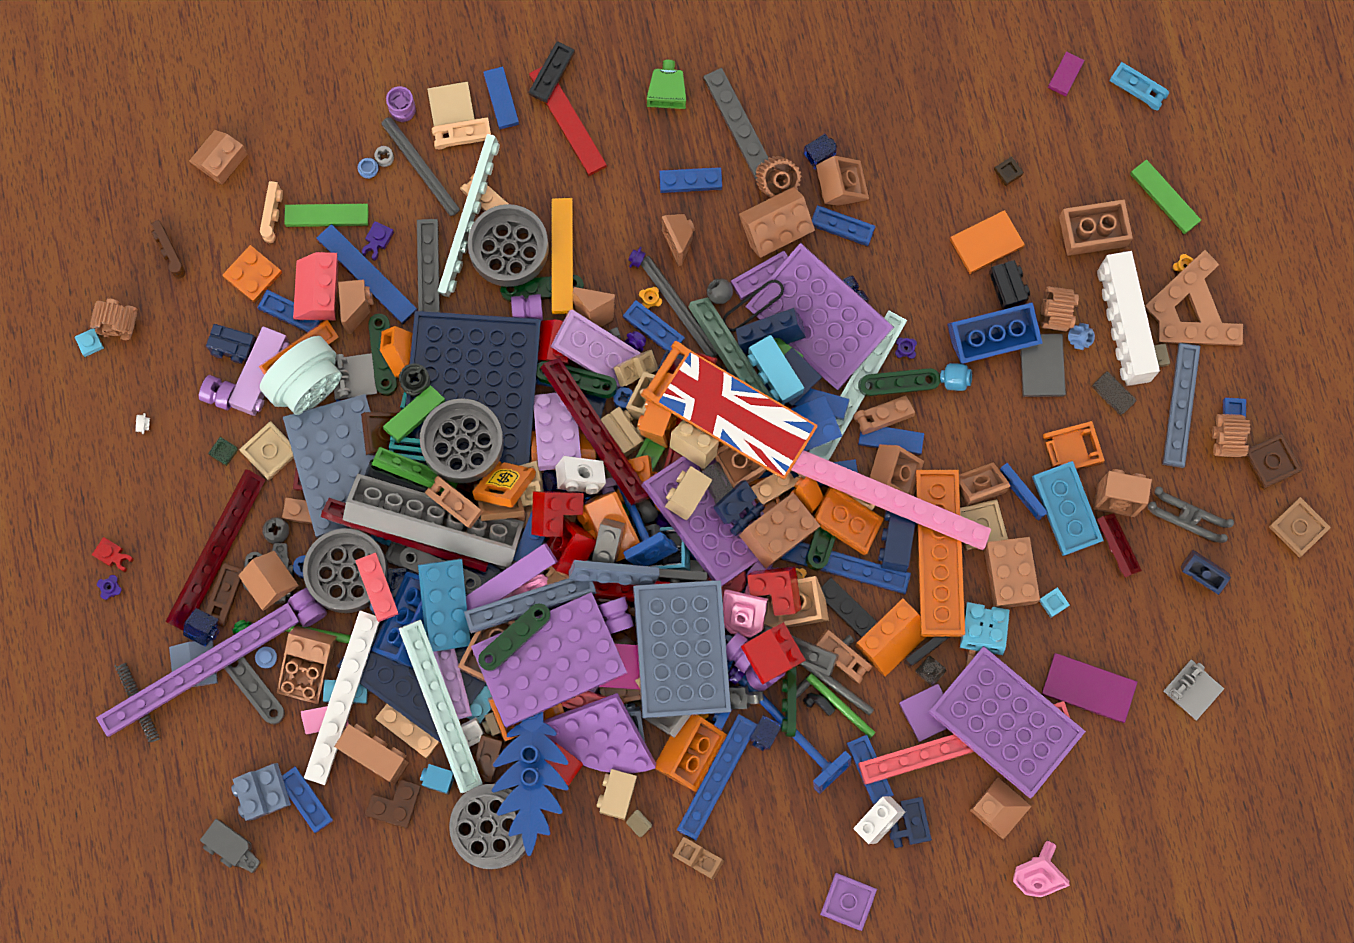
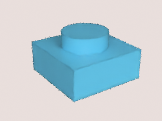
M90 329L75 336L84 357L104 349L98 334L95 333V329Z
M1058 587L1039 601L1050 618L1070 606Z

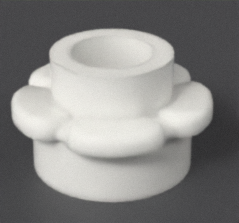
M145 413L136 416V432H142V434H144L145 430H149L150 418L145 417Z

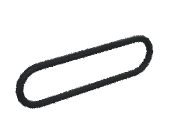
M770 280L766 282L764 285H762L755 292H753L751 295H749L747 298H745L743 301H741L738 305H736L734 308H732L724 315L723 321L725 325L726 318L728 315L734 312L737 308H739L741 305H743L745 302L751 299L754 295H756L770 283H777L778 285H780L781 292L776 298H774L767 305H765L763 308H761L759 311H757L755 314H753L750 318H748L746 321H744L736 328L742 327L745 324H747L749 321H751L753 318H755L757 315L763 312L766 308H768L770 305H772L774 302L781 298L784 292V287L782 283L778 280ZM727 326V328L729 329V331H731V332L736 331V328H732V329H731V328H729V327Z

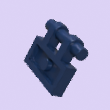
M741 480L713 506L724 524H729L732 521L734 526L730 531L735 536L743 532L752 520H757L765 509L764 505L760 502L756 506L752 504L757 496L746 480ZM745 509L747 514L741 518L739 514Z
M922 797L900 801V806L905 811L902 817L906 830H899L898 821L892 826L889 835L890 840H893L894 848L903 847L901 839L903 837H908L909 845L931 841Z

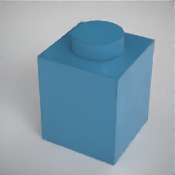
M429 764L428 768L423 769L420 780L423 781L422 786L449 795L455 777L452 771Z

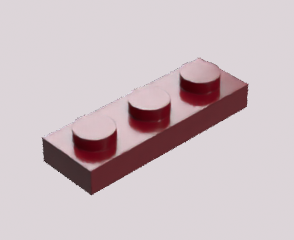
M1115 514L1105 515L1097 519L1100 530L1105 535L1109 549L1114 554L1118 562V568L1124 577L1141 572L1139 563Z

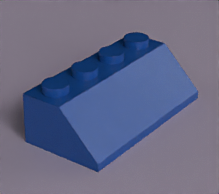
M1033 302L947 324L953 348L961 364L1042 344Z
M825 395L791 408L794 412L817 425V429L804 448V451L842 437Z
M406 572L394 598L399 614L385 619L371 651L413 668L399 628L417 620H421L424 627L419 575Z

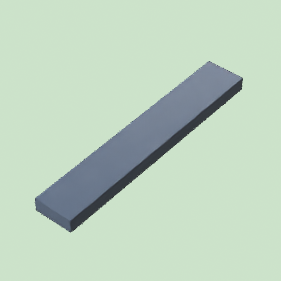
M1178 344L1162 465L1179 468L1185 467L1200 346Z
M568 578L464 611L472 634L516 620L534 604H544L550 609L569 603L591 592L593 595L597 593L593 581H578Z

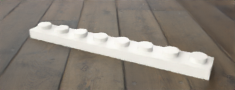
M359 611L304 776L305 779L323 785L327 783L338 750L334 746L344 732L380 624L375 615Z

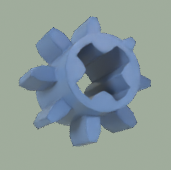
M1079 323V326L1074 325V328L1070 329L1068 339L1075 349L1083 350L1084 347L1089 348L1093 344L1095 334L1093 329L1089 328V324Z

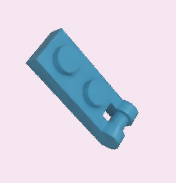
M1123 62L1120 63L1110 79L1112 83L1144 101L1154 110H1159L1162 100L1166 99L1169 95V91ZM1151 91L1156 93L1155 97L1150 95Z

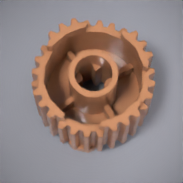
M781 156L768 157V160L765 159L764 163L761 162L756 169V177H758L756 181L758 182L759 189L771 198L792 187L798 190L797 186H800L799 182L802 175H800L801 171H799V167L795 166V163ZM780 174V175H781V177L779 178L780 181L777 182V181H776V178H777V176Z
M1048 286L1046 292H1049L1048 297L1043 299L1040 312L1045 317L1044 322H1041V327L1068 331L1069 327L1074 328L1076 316L1073 315V309L1078 305L1079 295L1074 294L1072 289Z
M107 299L106 302L96 301L90 327L92 329L96 328L95 333L104 337L121 335L120 339L129 340L133 333L138 309L133 306L123 307L115 299Z
M1217 414L1216 426L1212 428V438L1216 439L1213 449L1214 456H1247L1249 445H1246L1248 434H1250V420H1246V417L1243 415Z

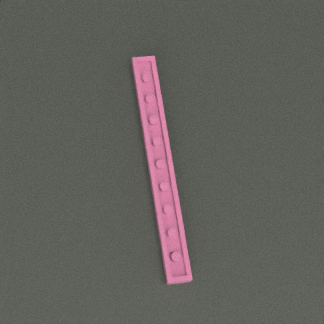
M802 451L791 469L801 475L983 550L986 547L991 532L990 528L807 451Z

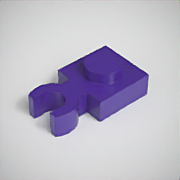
M375 221L365 238L369 244L363 247V256H366L368 251H373L374 253L371 258L375 261L379 256L378 249L385 250L394 230Z

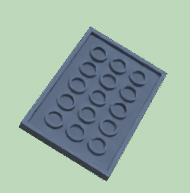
M365 394L303 411L300 415L291 414L283 417L316 538L336 529H351V527L321 518V513L328 498L346 503L357 474L365 475L370 460L375 457V455H366L361 414L370 412Z
M721 580L633 586L642 718L731 712Z

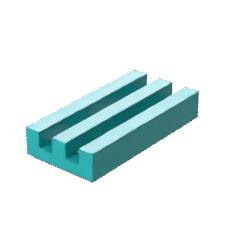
M390 436L389 451L401 450L422 453L420 447L395 445V442H398ZM405 437L399 443L420 445V439ZM399 454L414 461L426 463L424 456Z

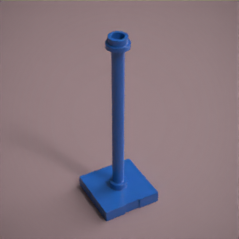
M619 488L642 540L641 543L623 552L626 560L633 565L649 567L678 551L676 543L667 538L662 532L649 537L636 505L631 506Z
M746 675L738 682L740 686L748 685L749 692L758 691L748 683ZM763 694L764 700L760 701V704L781 725L782 719H785V716ZM796 729V734L793 738L822 768V773L813 780L814 789L821 794L851 766V756L844 751L833 763L831 761L828 762Z

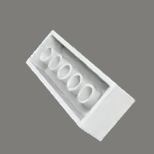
M1132 251L1107 255L1097 274L1099 281H1102L1104 287L1102 289V297L1104 301H1107L1108 305L1106 310L1107 318L1112 322L1113 326L1111 328V336L1113 341L1116 340L1117 344L1116 357L1117 360L1121 361L1122 365L1120 375L1122 380H1125L1126 386L1148 383L1154 379L1160 370Z

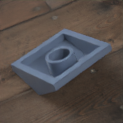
M213 640L186 642L169 647L172 672L214 647ZM217 672L193 687L218 683Z

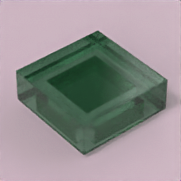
M219 437L208 455L227 466L239 449L227 440Z

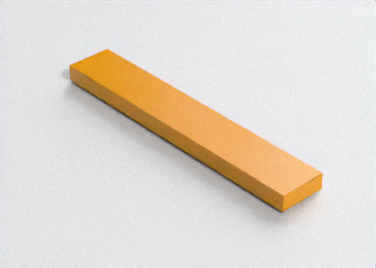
M572 198L552 199V314H568L569 310H573Z

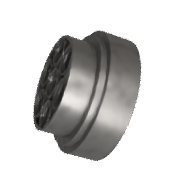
M505 204L488 209L475 220L468 236V250L474 268L484 279L499 286H518L532 280L540 273L547 261L549 245L543 223L533 212L518 205ZM500 230L508 231L505 236L497 234ZM521 233L528 234L526 239L521 240L518 238ZM487 245L494 246V249L490 252L484 250ZM512 248L515 252L507 255L504 253L505 250ZM527 252H534L535 256L527 258L525 254ZM493 264H500L501 268L499 270H492L491 266ZM514 267L522 268L520 273L515 274L511 272Z
M470 399L446 401L434 408L422 425L420 432L422 454L429 468L444 480L454 483H470L482 479L496 467L502 456L504 439L500 423L495 414L480 402ZM469 422L476 424L472 430H466L464 427ZM447 427L455 429L450 435L443 433ZM484 437L490 439L487 445L479 444L480 439ZM462 442L469 444V447L465 450L458 449V445ZM440 447L448 448L447 453L443 455L438 454L437 450ZM477 457L483 459V463L480 465H474L472 461ZM460 462L462 467L459 470H453L451 468L452 464Z
M336 529L319 537L309 548L303 564L304 581L310 594L325 608L339 613H353L370 606L371 602L354 558L355 554L359 551L365 552V557L376 553L386 580L388 579L386 557L376 541L369 535L355 529ZM336 552H343L344 555L341 560H333ZM325 570H332L330 578H322V573ZM346 570H353L354 575L350 579H344V572ZM341 588V596L337 598L332 597L333 590ZM357 588H363L364 594L359 598L354 597V591Z
M495 784L480 785L466 792L454 806L449 824L450 837L456 851L468 863L483 869H497L514 864L526 854L522 834L510 837L508 835L509 830L506 828V821L509 818L514 820L520 810L498 816L497 812L493 809L494 802L499 800L503 803L514 790L512 787L493 793L491 790ZM477 802L481 807V810L477 815L474 814L471 809L473 803ZM488 820L493 824V830L490 833H487L484 829V824ZM465 823H469L471 826L469 835L464 834L462 831ZM499 839L504 840L506 843L504 851L497 849L496 843ZM477 841L482 842L484 845V850L481 854L475 850Z

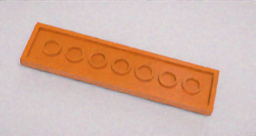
M916 470V498L960 516L959 470ZM917 523L921 637H963L965 635L962 542Z

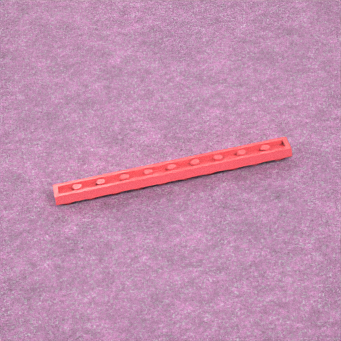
M1064 701L1053 704L1070 718ZM953 734L860 762L858 766L864 784L867 785L970 754L974 751Z

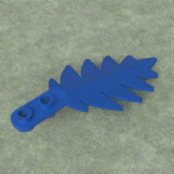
M543 711L522 720L520 724L507 733V737H518L502 751L493 764L494 767H499L517 761L501 776L491 791L495 793L517 786L507 796L496 814L500 816L520 810L510 827L508 835L511 837L522 834L523 845L528 856L532 855L538 833L550 835L547 820L541 809L558 814L563 813L556 798L544 785L566 791L569 789L560 774L545 761L549 760L563 765L569 764L558 746L546 736H556L557 732L551 726L544 723Z

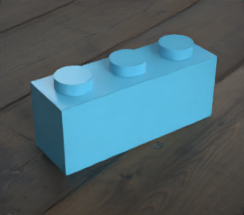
M771 335L749 347L748 360L753 367L757 366L760 371L758 375L763 384L767 383L771 389L769 392L774 400L784 405L803 394L804 387Z

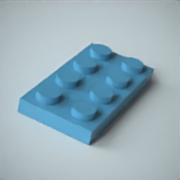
M1073 461L1032 476L1043 507L1048 512L1046 515L1062 556L1103 541Z
M462 559L419 564L424 628L432 651L469 646L470 633L464 611H467Z

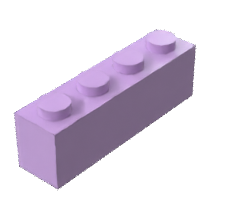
M262 327L228 401L232 408L256 416L257 411H261L265 395L260 391V383L264 374L259 366L290 345L286 335Z

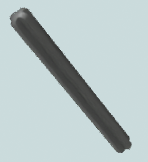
M391 117L385 118L382 121L384 129L449 216H455L460 211L457 204Z
M650 256L643 258L641 266L706 355L716 357L718 353L701 326Z

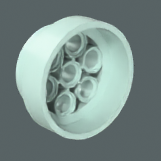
M313 336L303 340L288 350L270 367L260 383V391L275 407L288 406L295 415H300L303 411L314 408L336 388L341 380L342 374L334 366L336 352L321 336Z

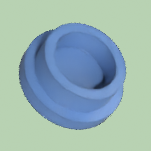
M364 158L359 162L358 172L362 177L372 178L378 173V164L374 159Z
M262 647L256 652L255 661L261 668H271L277 661V653L271 647Z

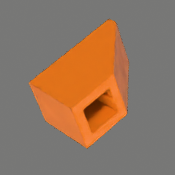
M393 326L381 332L380 352L394 376L399 378L401 370L410 364L413 333Z
M801 476L789 495L794 492L810 514L813 515L819 508L824 496L816 480L809 477L804 479Z

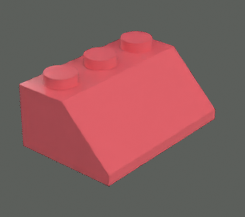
M315 252L297 260L294 320L336 321L339 268L337 253Z

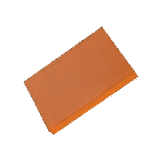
M1005 210L950 237V241L969 274L1025 246Z
M830 486L814 516L822 529L863 555L868 553L884 520L883 517L846 493Z

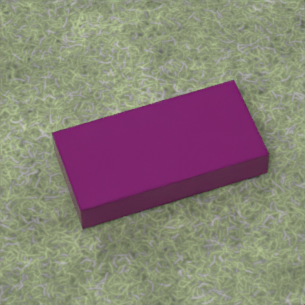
M1066 51L1048 88L1063 96H1067L1085 60Z

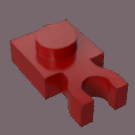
M105 537L102 538L92 553V556L110 567L116 563L117 567L123 572H126L127 569L122 566V562L124 560L133 562L134 560L127 554H121L123 549Z

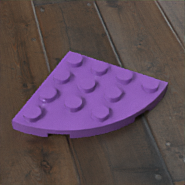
M618 693L544 720V723L551 726L557 732L556 736H546L563 747L586 767L609 773L611 769L624 773H638L656 768L653 756Z

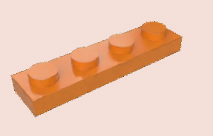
M324 320L262 363L259 368L265 375L282 355L305 339L321 336L329 345L339 338L329 321Z

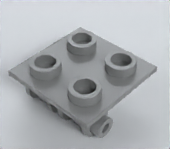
M372 353L344 357L343 354L336 355L334 366L341 372L342 377L334 389L335 400L352 398L363 394H377Z
M1190 660L1163 692L1197 720L1224 688L1204 671L1205 667L1201 663L1196 664L1193 660Z

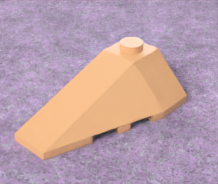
M817 577L797 579L802 609L796 614L774 616L771 595L767 596L768 602L764 624L775 627L784 622L786 627H794L829 621L826 599Z

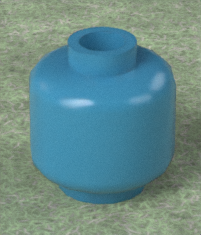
M949 363L945 370H941V383H944L947 390L965 391L968 386H971L972 370L968 369L966 364Z

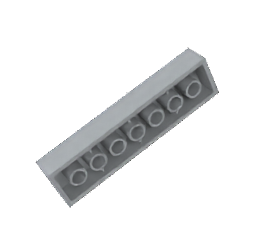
M361 474L356 476L347 498L343 520L507 568L512 565L524 524L523 521L513 518L481 521L479 517L470 529L427 494Z

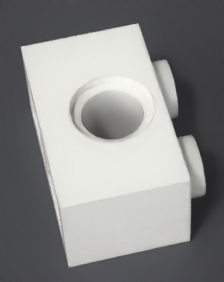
M563 456L555 466L558 489L568 492L578 491L586 492L587 494H597L606 484L603 461Z
M884 796L853 829L868 844H877L903 816L905 811L891 796Z

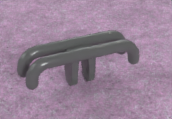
M1160 486L1155 488L1154 494L1160 500L1182 510L1178 517L1157 507V504L1152 501L1148 504V510L1152 514L1213 542L1224 543L1228 540L1226 534H1216L1196 524L1202 518L1217 526L1230 528L1234 525L1233 519L1220 518L1165 493Z

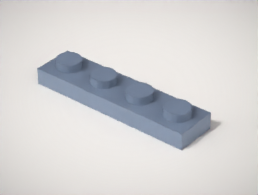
M574 560L569 570V579L597 581L599 583H619L621 585H653L659 577V567Z

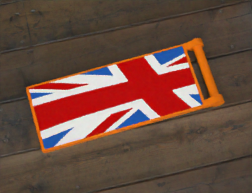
M674 341L671 346L672 350L647 389L642 391L641 396L785 480L817 429V425L689 350L681 343ZM678 354L685 355L660 396H656L654 392Z

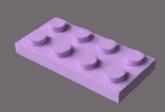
M569 310L551 345L553 349L588 371L613 377L617 383V389L622 387H620L613 367L640 354L639 351L574 310Z
M557 393L535 395L534 417L539 471L555 469V466L563 456L581 458L578 424Z

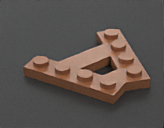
M1206 250L1201 252L1145 305V310L1158 322L1157 343L1243 345V324L1221 322L1206 284L1205 278L1219 266ZM1187 295L1198 322H1180L1175 306Z

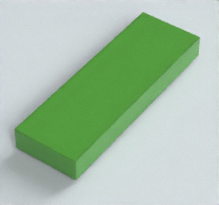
M430 385L383 426L384 430L399 443L418 427L434 408L446 402L445 398Z

